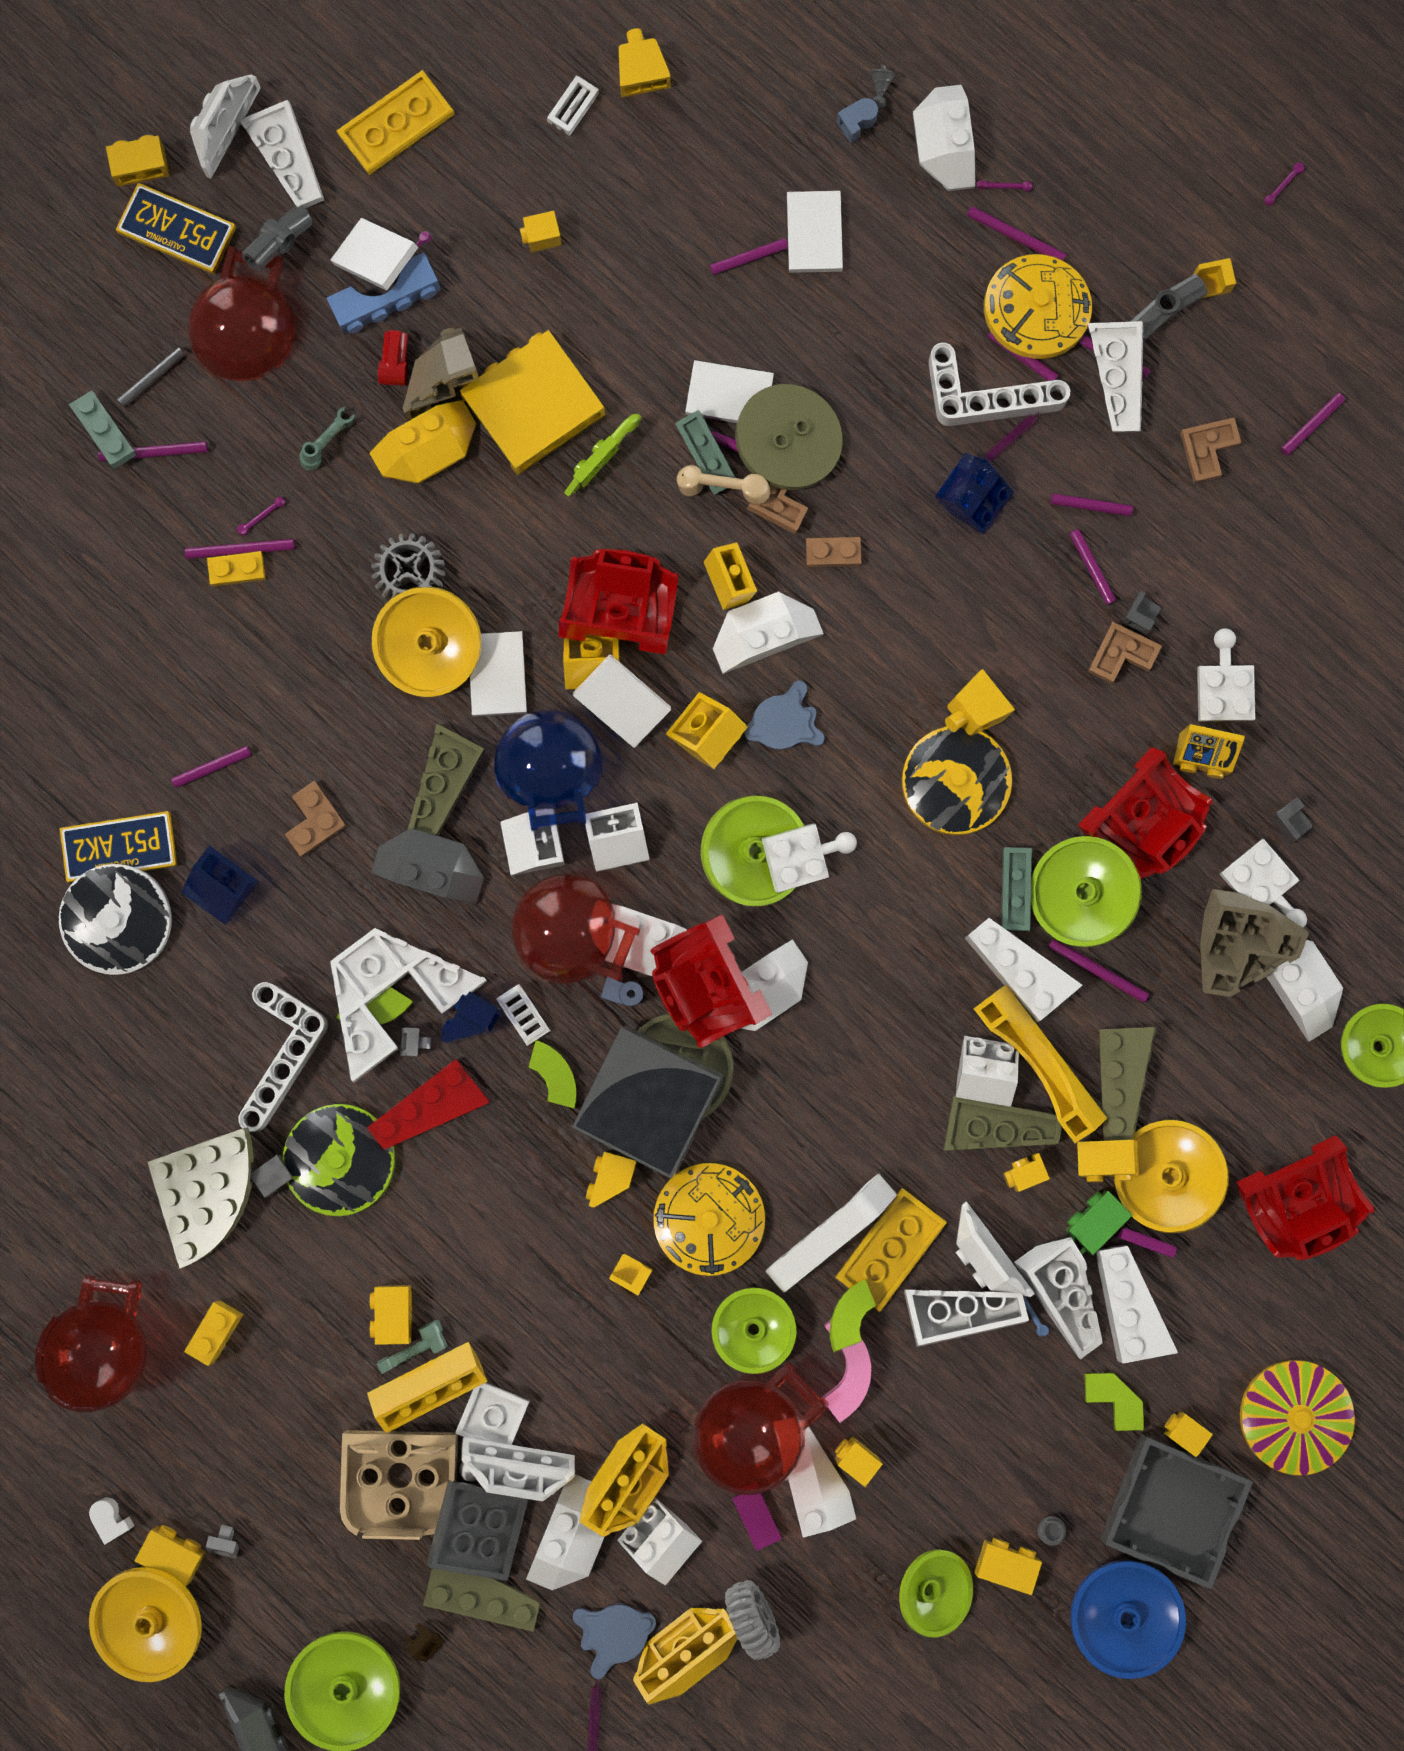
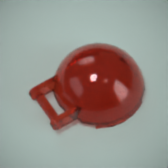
M229 246L220 279L205 288L193 303L188 320L189 339L192 350L201 364L216 376L232 381L255 380L262 378L261 374L269 371L274 366L278 368L288 356L294 342L295 323L292 309L282 293L277 290L283 268V257L275 256L264 267L271 269L268 282L253 276L233 275L236 261L246 262L242 259L243 251H238L237 247Z
M573 874L550 876L531 886L518 902L511 923L514 948L522 963L541 978L559 984L577 983L579 980L591 976L593 972L621 982L623 978L621 972L635 935L639 936L641 929L615 919V911L609 900L611 898L597 883L586 877ZM616 927L625 932L611 969L601 966V964L605 961L612 948Z
M86 1275L82 1281L78 1304L69 1307L58 1317L53 1316L42 1331L36 1347L35 1368L38 1382L43 1384L49 1394L48 1397L62 1408L75 1412H98L111 1408L123 1401L134 1390L142 1377L147 1358L145 1334L136 1319L142 1291L141 1282L131 1281L129 1284L97 1280L95 1276ZM94 1291L127 1295L125 1306L122 1307L108 1301H92Z
M791 1362L784 1365L767 1383L738 1380L719 1388L702 1405L694 1423L696 1431L693 1449L699 1466L705 1475L718 1487L735 1494L757 1495L777 1488L798 1467L805 1447V1429L826 1410L829 1403L825 1398L820 1399L795 1372L796 1368ZM786 1380L812 1406L803 1416H801L800 1411L791 1398L778 1389Z

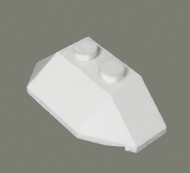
M247 75L216 85L213 91L206 95L203 101V109L199 116H195L190 126L192 140L200 165L206 177L210 179L241 125L239 120L245 118L260 90L256 76Z
M962 85L934 88L913 111L919 165L933 178L943 184L947 191L975 188V149L968 98Z
M777 592L728 611L714 644L713 652L722 674H725L822 636L824 633L814 609Z
M597 901L589 924V928L605 961L652 976V971L656 968L654 955L650 950L656 945L687 930L676 924L602 901Z
M793 940L769 953L741 972L748 982L751 993L761 990L772 1015L756 1025L750 1024L740 1029L756 1031L801 1001L808 962Z
M1306 940L1300 958L1291 963L1286 961L1274 968L1275 972L1266 977L1308 1042L1333 1027L1343 987L1314 942Z
M968 1202L963 1203L956 1241L960 1249L956 1251V1254L965 1266L971 1263L977 1271L973 1274V1277L983 1289L985 1286H988L991 1291L1021 1293L1023 1296L1028 1297L1034 1295V1291Z
M463 1438L462 1461L488 1493L544 1501L574 1478L575 1455Z
M575 1474L574 1478L564 1485L526 1580L554 1590L589 1576L604 1537L579 1522L586 1490L592 1481Z

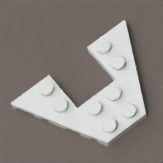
M376 928L331 960L351 1081L353 1083L398 1050L395 1043L366 1008V1005L409 973L443 1016L485 984L486 979L468 972L458 965L446 962L427 951L413 947L405 941L393 938Z

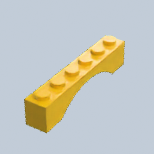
M1007 984L974 1008L988 1029L1012 1045L1034 1069L1050 1096L1058 1122L1074 1143L1095 1131L1107 1119Z

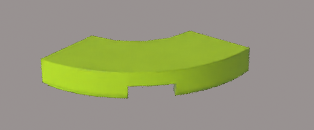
M389 987L381 995L368 1003L366 1008L377 1022L382 1025L401 1016L412 1005L413 1001L392 987Z
M535 1041L529 1068L537 1071L545 1079L548 1088V1102L575 1109L577 1088L570 1066L552 1047Z
M866 1280L858 1282L847 1290L839 1299L834 1309L829 1330L833 1352L861 1342L859 1331L861 1320L866 1312L876 1306Z

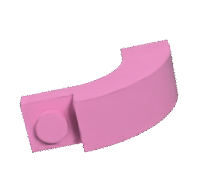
M830 1320L823 1324L828 1332L830 1330ZM862 1338L859 1344L842 1349L846 1360L844 1376L838 1385L822 1396L823 1401L839 1423L859 1407L869 1388L871 1362Z

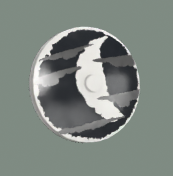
M102 865L83 873L68 888L60 906L59 928L68 951L85 967L103 974H125L145 967L163 950L171 931V907L164 890L149 874L128 865Z

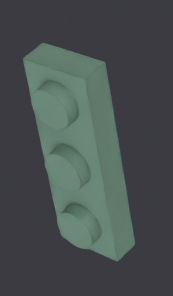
M92 390L69 404L113 470L136 456L134 450Z
M700 410L675 423L703 474L736 478ZM709 486L714 495L727 489Z
M1003 848L1001 927L1007 931H1030L1032 848Z

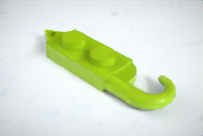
M636 413L629 416L605 441L603 439L599 440L593 447V454L587 461L583 459L574 468V479L564 492L568 497L579 488H584L619 450V445L628 432H633L641 422L639 414Z

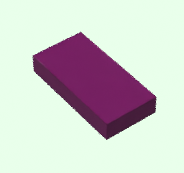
M1123 1227L1119 1228L1116 1236L1122 1240L1174 1258L1177 1250L1173 1245Z
M758 1485L732 1497L756 1551L782 1539Z

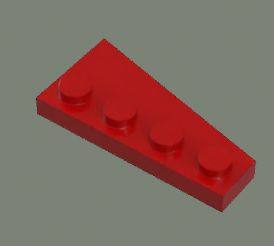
M455 1059L373 1122L367 1129L383 1150H386L475 1109L488 1105L490 1102Z

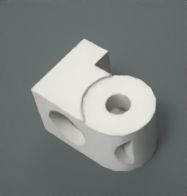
M105 1497L100 1499L90 1508V1519L104 1545L135 1526L130 1517L122 1520L119 1515L118 1503L112 1498Z

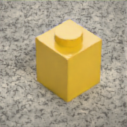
M554 211L523 218L524 227L520 228L523 245L529 244L530 252L562 245Z
M1181 1411L1177 1415L1175 1413L1172 1414L1165 1424L1167 1430L1164 1434L1196 1458L1213 1435Z

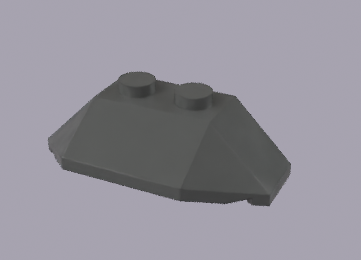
M413 828L379 846L371 872L395 883L441 897L477 904L484 881L483 874L465 844Z
M231 1686L223 1688L218 1695L241 1751H288L284 1736H279L275 1726L277 1724L276 1714L273 1708H268L266 1701Z

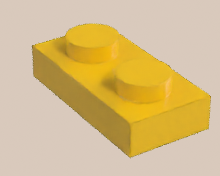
M261 551L207 558L209 581L212 587L266 580L263 553Z

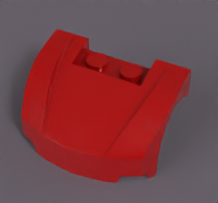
M598 549L590 556L578 558L573 556L570 560L567 594L563 613L559 620L558 637L585 641L587 634L640 642L639 650L666 654L677 592V573L662 567L660 561L656 558L627 550Z
M1151 747L1134 765L1137 772L1103 808L1095 806L1078 824L1086 836L1107 840L1121 848L1135 864L1141 879L1155 873L1163 874L1191 851L1206 829L1204 821L1209 811V805L1213 804L1211 797L1192 787L1173 769L1165 752Z
M723 914L679 933L650 950L654 955L656 968L652 971V976L661 1000L679 1030L683 1032L688 1030L696 1039L697 1047L703 1048L744 1026L756 1025L772 1015L761 990L751 993L748 982L742 975L735 956L727 943L735 940Z
M1336 1135L1312 1146V1155L1265 1176L1262 1171H1259L1236 1182L1247 1213L1263 1242L1276 1258L1295 1257L1297 1260H1305L1332 1251L1359 1233L1357 1227L1367 1218L1369 1213H1374V1206L1359 1188L1349 1168L1346 1154L1347 1147Z

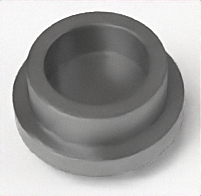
M1048 1516L1040 1521L1037 1532L1042 1542L1054 1546L1064 1540L1066 1527L1059 1518Z

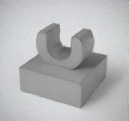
M402 1028L400 1056H417L418 1049H430L431 1038L419 1037V1028Z
M221 1525L218 1538L208 1537L206 1544L208 1553L236 1559L239 1546L237 1542L232 1541L234 1535L233 1527Z

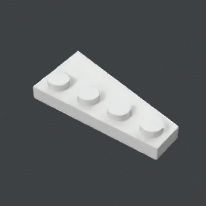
M288 100L239 120L297 207L301 205L307 208L324 201L295 114Z
M1143 322L1088 323L1112 431L1114 433L1141 432Z

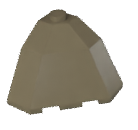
M461 328L443 330L440 333L441 336L415 361L403 405L407 421L431 409V404L456 396L454 387L479 379Z
M1212 889L1204 912L1200 941L1203 992L1231 997L1240 992L1239 988L1254 980L1256 983L1274 973L1273 969L1286 961H1289V963L1295 961L1301 956L1309 934L1308 931L1268 904L1240 893Z

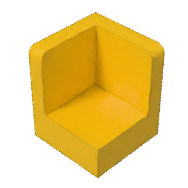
M1230 258L1199 264L1194 274L1196 273L1201 277L1208 292L1202 298L1231 293L1236 285Z
M623 1254L609 1279L639 1295L653 1269Z

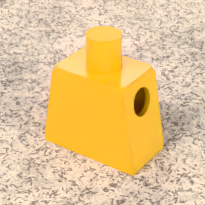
M641 29L629 30L626 33L628 43L619 46L621 97L671 88L670 73L656 39L644 40Z
M982 669L947 705L948 710L952 714L945 719V723L952 732H956L963 727L967 734L972 736L1003 722L1015 709Z

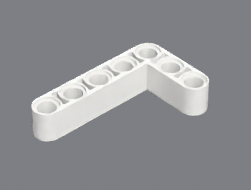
M938 343L933 347L929 357V370L936 416L938 421L945 426L1013 418L1029 414L1035 415L1038 412L1039 414L1056 412L1065 407L1070 396V388L1062 380L961 393L954 348L947 343ZM943 354L949 361L940 363L936 360L935 356ZM942 380L950 381L953 387L944 389L940 386L939 382ZM1057 391L1062 395L1063 399L1054 400L1050 393ZM1031 395L1036 399V403L1028 404L1024 401L1023 397ZM1005 399L1009 402L1010 406L1002 408L997 404V400ZM978 402L982 405L983 410L974 411L971 409L970 404ZM945 406H952L956 409L957 413L948 415L944 412L943 408Z
M262 982L254 988L252 992L254 1002L294 1029L240 1112L239 1124L242 1128L248 1127L249 1132H259L267 1126L328 1029L327 1019L321 1013L268 982ZM271 988L273 998L270 1002L264 1003L261 999V993L264 989ZM293 1002L297 1007V1011L293 1017L288 1018L285 1016L284 1008L288 1003ZM317 1017L320 1021V1027L317 1031L310 1032L307 1028V1023L311 1018ZM301 1040L305 1045V1051L302 1055L296 1056L292 1051V1047L295 1042ZM286 1064L289 1066L290 1074L286 1079L282 1080L278 1077L277 1070L281 1065ZM267 1088H272L275 1093V1098L270 1103H266L262 1098L263 1091ZM253 1111L257 1112L260 1117V1121L255 1127H251L247 1122L248 1115Z
M877 1174L847 1204L775 1261L765 1272L783 1293L786 1292L874 1221L897 1194L882 1176Z

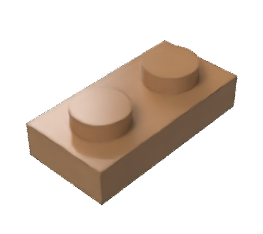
M860 537L806 538V566H861Z

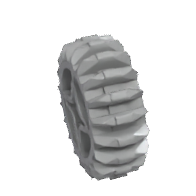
M411 533L409 535L408 541L405 540L403 534H400V542L395 543L394 539L390 538L389 543L391 546L389 548L384 544L380 546L384 554L375 553L374 555L375 559L380 563L372 564V569L378 571L372 575L374 581H379L375 587L378 591L384 590L382 596L385 599L392 596V599L406 591L399 589V587H403L407 583H415L419 587H442L443 585L437 579L445 577V571L440 569L445 566V562L438 559L441 556L440 550L433 551L435 547L433 542L425 545L426 539L423 536L416 542L414 534ZM405 551L419 552L418 554L414 553L408 558L399 555ZM427 558L430 562V572L425 580L420 574V569L424 565L423 561ZM392 561L397 567V572L393 576L394 580L390 583L387 578V570ZM401 564L409 569L412 568L416 577L409 572L405 573Z
M746 1580L744 1582L740 1581L727 1589L725 1593L726 1611L729 1614V1620L742 1648L754 1660L772 1656L780 1648L779 1629L776 1626V1620L773 1617L768 1601L764 1598L759 1587L754 1582Z

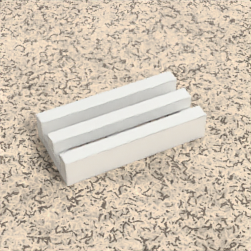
M576 75L547 117L548 123L556 125V128L564 130L570 136L598 96L599 89ZM580 85L582 89L559 120L557 117ZM589 91V95L584 100L578 111L575 113V115L567 125L566 122L569 120L577 106L580 104L586 93Z

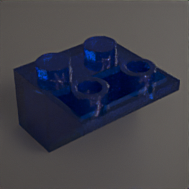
M965 453L935 497L949 513L984 535L1014 491L987 459Z
M209 845L192 867L181 893L224 925H227L259 881Z
M470 991L467 996L462 994L454 1008L458 1010L453 1020L448 1018L440 1031L443 1034L441 1040L453 1045L487 1036L492 1031L503 1011Z

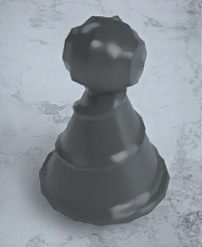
M881 65V69H873L869 72L876 91V96L872 100L876 102L878 109H883L886 106V99L883 95L887 91L892 79L896 76L894 72L886 70V65Z

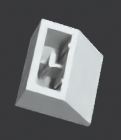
M638 803L583 814L596 872L650 860Z
M553 807L523 813L501 821L511 876L565 865Z
M964 1036L957 1075L956 1097L1011 1107L1018 1083L1019 1052L1006 1042Z
M655 1497L638 1524L628 1527L617 1540L646 1574L664 1585L670 1581L702 1542L686 1523Z

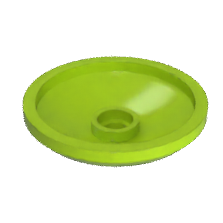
M1390 1004L1371 1005L1355 1013L1347 1022L1341 1038L1342 1056L1350 1072L1363 1083L1380 1088L1395 1087L1404 1083V1009ZM1377 1041L1382 1044L1380 1052L1374 1048V1044Z
M745 1288L728 1296L716 1310L712 1322V1339L719 1356L732 1368L750 1374L764 1373L778 1367L791 1353L796 1339V1323L791 1309L777 1294L762 1288ZM751 1324H756L759 1327V1331L756 1334H750L748 1327Z
M941 1549L930 1550L921 1554L908 1567L901 1582L899 1602L904 1620L911 1629L926 1637H942L951 1633L963 1622L970 1609L973 1598V1581L968 1566L958 1555Z

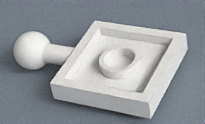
M1227 628L1220 629L1214 636V643L1220 649V666L1197 667L1198 722L1255 720L1254 665L1231 666V648L1235 645L1236 636L1232 630Z
M809 824L762 838L775 892L785 891L828 878L824 855L836 851L849 854L855 850L857 845L855 836L849 832H842L836 837L835 841L821 844L816 824Z
M1264 839L1219 874L1234 892L1268 905L1274 902L1287 918L1302 928L1306 925V914L1300 909H1294L1282 896L1299 879Z
M484 1383L473 1389L455 1433L465 1438L512 1445L530 1401L491 1384ZM462 1462L459 1468L461 1477L469 1482L477 1480Z

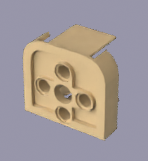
M346 1430L343 1432L340 1513L346 1528L356 1536L359 1532L364 1533L362 1539L420 1540L423 1535L434 1534L448 1480L457 1481L458 1434L455 1432L390 1431L385 1433L384 1431ZM396 1440H402L406 1443L407 1452L405 1454L395 1452L393 1444ZM395 1463H404L412 1471V1480L404 1487L395 1486L389 1479V1469ZM371 1468L377 1472L378 1480L372 1483L366 1480L364 1476L366 1469ZM427 1469L433 1472L435 1476L433 1483L428 1484L422 1481L420 1476L422 1470ZM401 1498L405 1502V1510L401 1512L395 1511L391 1504L392 1499Z

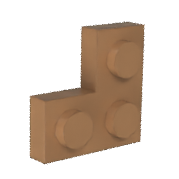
M1235 418L1183 429L1180 432L1194 484L1220 478L1222 473L1216 451L1237 447L1241 444Z
M769 485L770 496L768 500L761 504L749 503L747 510L795 534L808 508L784 496L787 490Z
M1112 622L1088 672L1109 683H1113L1124 660L1149 672L1162 645Z
M315 781L292 796L307 817L306 820L285 833V836L300 857L305 856L347 827Z

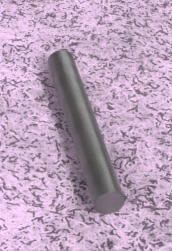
M179 347L175 349L117 400L125 408L186 356Z

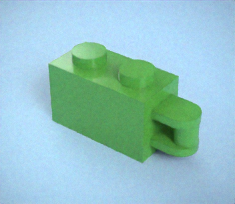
M1097 1191L1087 1201L1089 1206L1082 1213L1078 1210L1067 1221L1069 1226L1065 1230L1070 1234L1068 1238H1072L1073 1241L1076 1240L1080 1244L1079 1251L1081 1254L1086 1251L1088 1254L1094 1255L1132 1216L1109 1191H1103L1102 1193Z

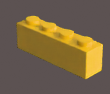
M469 1342L379 1386L368 1392L367 1395L375 1419L384 1432L388 1433L486 1383L487 1379L479 1357Z

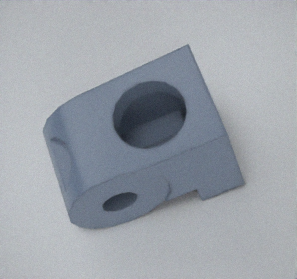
M863 98L838 112L837 124L850 144L860 139L861 129L871 128L875 124L878 106L874 100Z
M609 971L601 999L629 1007L638 1005L643 998L641 986L635 982H618L620 974Z

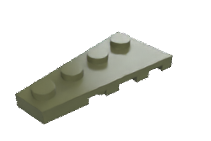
M439 724L435 728V736L432 746H430L428 762L422 775L420 791L416 798L408 830L413 828L437 836L440 834L486 751L484 748Z
M1156 1027L1099 1029L1102 1111L1107 1117L1103 1122L1104 1141L1134 1140L1141 1106L1140 1101L1145 1087V1077L1148 1062L1150 1063Z
M953 1096L943 1151L1059 1144L1062 1126L1058 1122L1057 1116L1053 1114Z
M432 1568L423 1606L533 1632L541 1601L497 1579Z

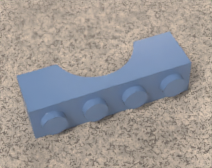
M422 253L408 261L400 272L397 283L387 293L380 296H365L358 293L352 287H348L327 297V301L345 335L347 333L354 334L363 329L364 325L372 321L380 322L386 319L388 314L396 310H406L417 300L432 298L441 289L425 253Z

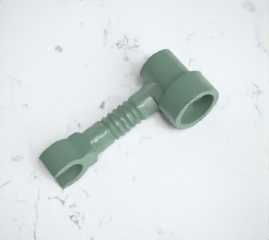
M345 407L340 408L337 412V417L314 443L306 442L302 446L299 458L300 465L305 470L313 471L320 467L322 449L341 430L354 424L355 414L350 419L344 420L341 417L345 414Z
M434 1320L418 1329L423 1340L379 1360L377 1366L381 1374L429 1349L435 1354L448 1347L441 1332L443 1328L439 1320Z

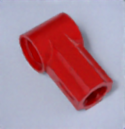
M397 330L384 332L382 360L379 361L378 365L379 385H407V333Z

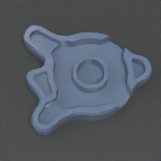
M798 680L794 682L785 694L772 696L759 704L752 721L744 731L746 739L750 742H759L774 750L790 749L801 743L813 746L822 745L824 735L814 726L816 709L813 707L804 708L801 705L807 692V685L803 681Z
M624 1603L608 1605L598 1611L577 1608L573 1613L574 1622L583 1629L582 1649H593L597 1653L590 1669L591 1675L596 1679L603 1678L614 1664L627 1662L635 1658L644 1648L648 1635L656 1626L653 1614L635 1610Z

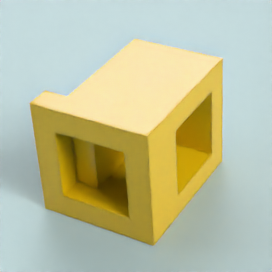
M1039 1153L1030 1155L1032 1161H1028V1158L1025 1157L1011 1163L1013 1168L1003 1173L1009 1188L1014 1187L1015 1191L1020 1192L1050 1179Z

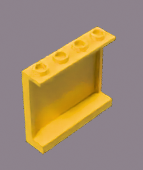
M549 330L543 334L539 332L532 336L527 345L521 349L517 347L510 351L505 360L499 364L497 362L491 364L485 369V373L478 380L463 384L460 390L462 399L468 403L506 456L516 475H519L605 416L604 406Z

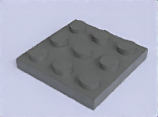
M448 1480L426 1565L433 1569L508 1581L528 1499L488 1493L482 1486Z

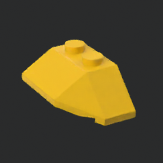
M463 400L437 405L390 431L369 454L383 477L419 484L466 457L477 424Z
M642 1423L618 1440L586 1490L579 1522L602 1537L638 1524L669 1476L666 1439Z
M690 1608L646 1642L633 1681L647 1704L682 1695L727 1660L737 1641V1635L733 1630L732 1623L729 1620L730 1617L725 1609Z

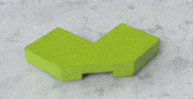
M1084 1373L1085 1402H1113L1115 1431L1144 1430L1143 1401L1114 1373Z

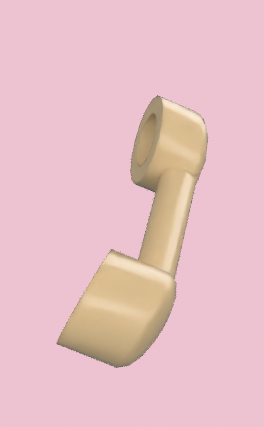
M688 465L678 472L676 480L680 492L685 496L698 494L704 485L742 490L745 499L753 504L764 503L770 496L769 484L759 474H750L744 479L703 474L699 467Z

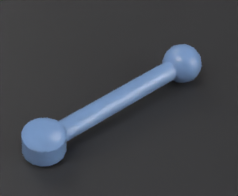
M1023 1296L1025 1307L1037 1326V1334L1041 1337L1046 1336L1049 1333L1048 1327L1041 1324L1027 1298Z

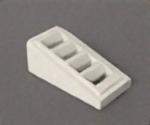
M520 984L496 999L527 1046L550 1032V1029ZM520 994L522 999L508 1007L506 1003ZM526 1004L528 1009L515 1017L512 1012ZM533 1014L535 1018L522 1026L519 1024V1021ZM539 1023L541 1027L527 1036L525 1031Z

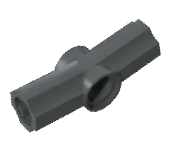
M301 205L299 207L294 206L277 221L273 218L267 220L259 232V237L242 252V259L247 263L248 267L254 271H261L279 252L281 254L288 252L295 238L312 225V218L308 210Z
M1195 273L1174 287L1161 291L1154 301L1130 321L1143 322V341L1167 320L1174 317L1177 312L1207 295L1208 292L1203 280ZM1167 300L1172 304L1173 308L1170 310L1163 309L1160 302Z

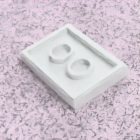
M840 191L787 192L789 273L842 272Z
M361 218L330 261L335 266L387 291L418 247L414 242Z
M694 360L685 415H690L700 410L704 418L737 423L738 417L748 400L762 389L772 386L774 373Z
M522 631L481 634L480 658L475 670L470 675L472 716L526 714L527 701Z
M611 654L573 692V696L634 748L671 710L670 705Z

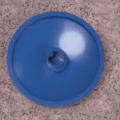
M1117 1560L1096 1568L1081 1582L1072 1600L1070 1624L1078 1648L1093 1666L1114 1677L1136 1679L1156 1673L1174 1658L1184 1638L1186 1614L1183 1601L1176 1587L1158 1569L1135 1560Z

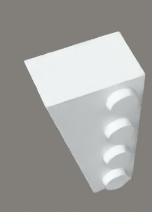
M990 918L965 937L966 941L1004 985L1007 984L1035 1022L1045 1018L1082 986L1078 981Z
M1117 1245L1099 1249L1096 1252V1258L1117 1361L1123 1364L1178 1353L1128 1246Z
M939 1290L904 1291L917 1347L1023 1324L1029 1321L1021 1293Z

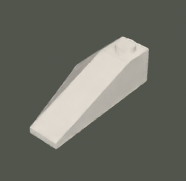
M1072 1238L1038 1245L1014 1262L1079 1359H1082L1103 1343L1097 1313L1094 1311L1091 1299L1092 1289L1087 1280L1086 1261Z
M802 1415L774 1421L802 1536L807 1537L830 1531L856 1520L847 1486Z

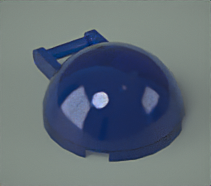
M539 710L517 719L504 731L496 748L494 774L498 786L508 799L511 798L520 805L527 806L531 832L538 831V827L579 822V825L587 824L583 797L588 796L592 789L598 786L603 771V757L596 737L580 719L561 711ZM576 802L577 811L536 816L535 808L557 809Z

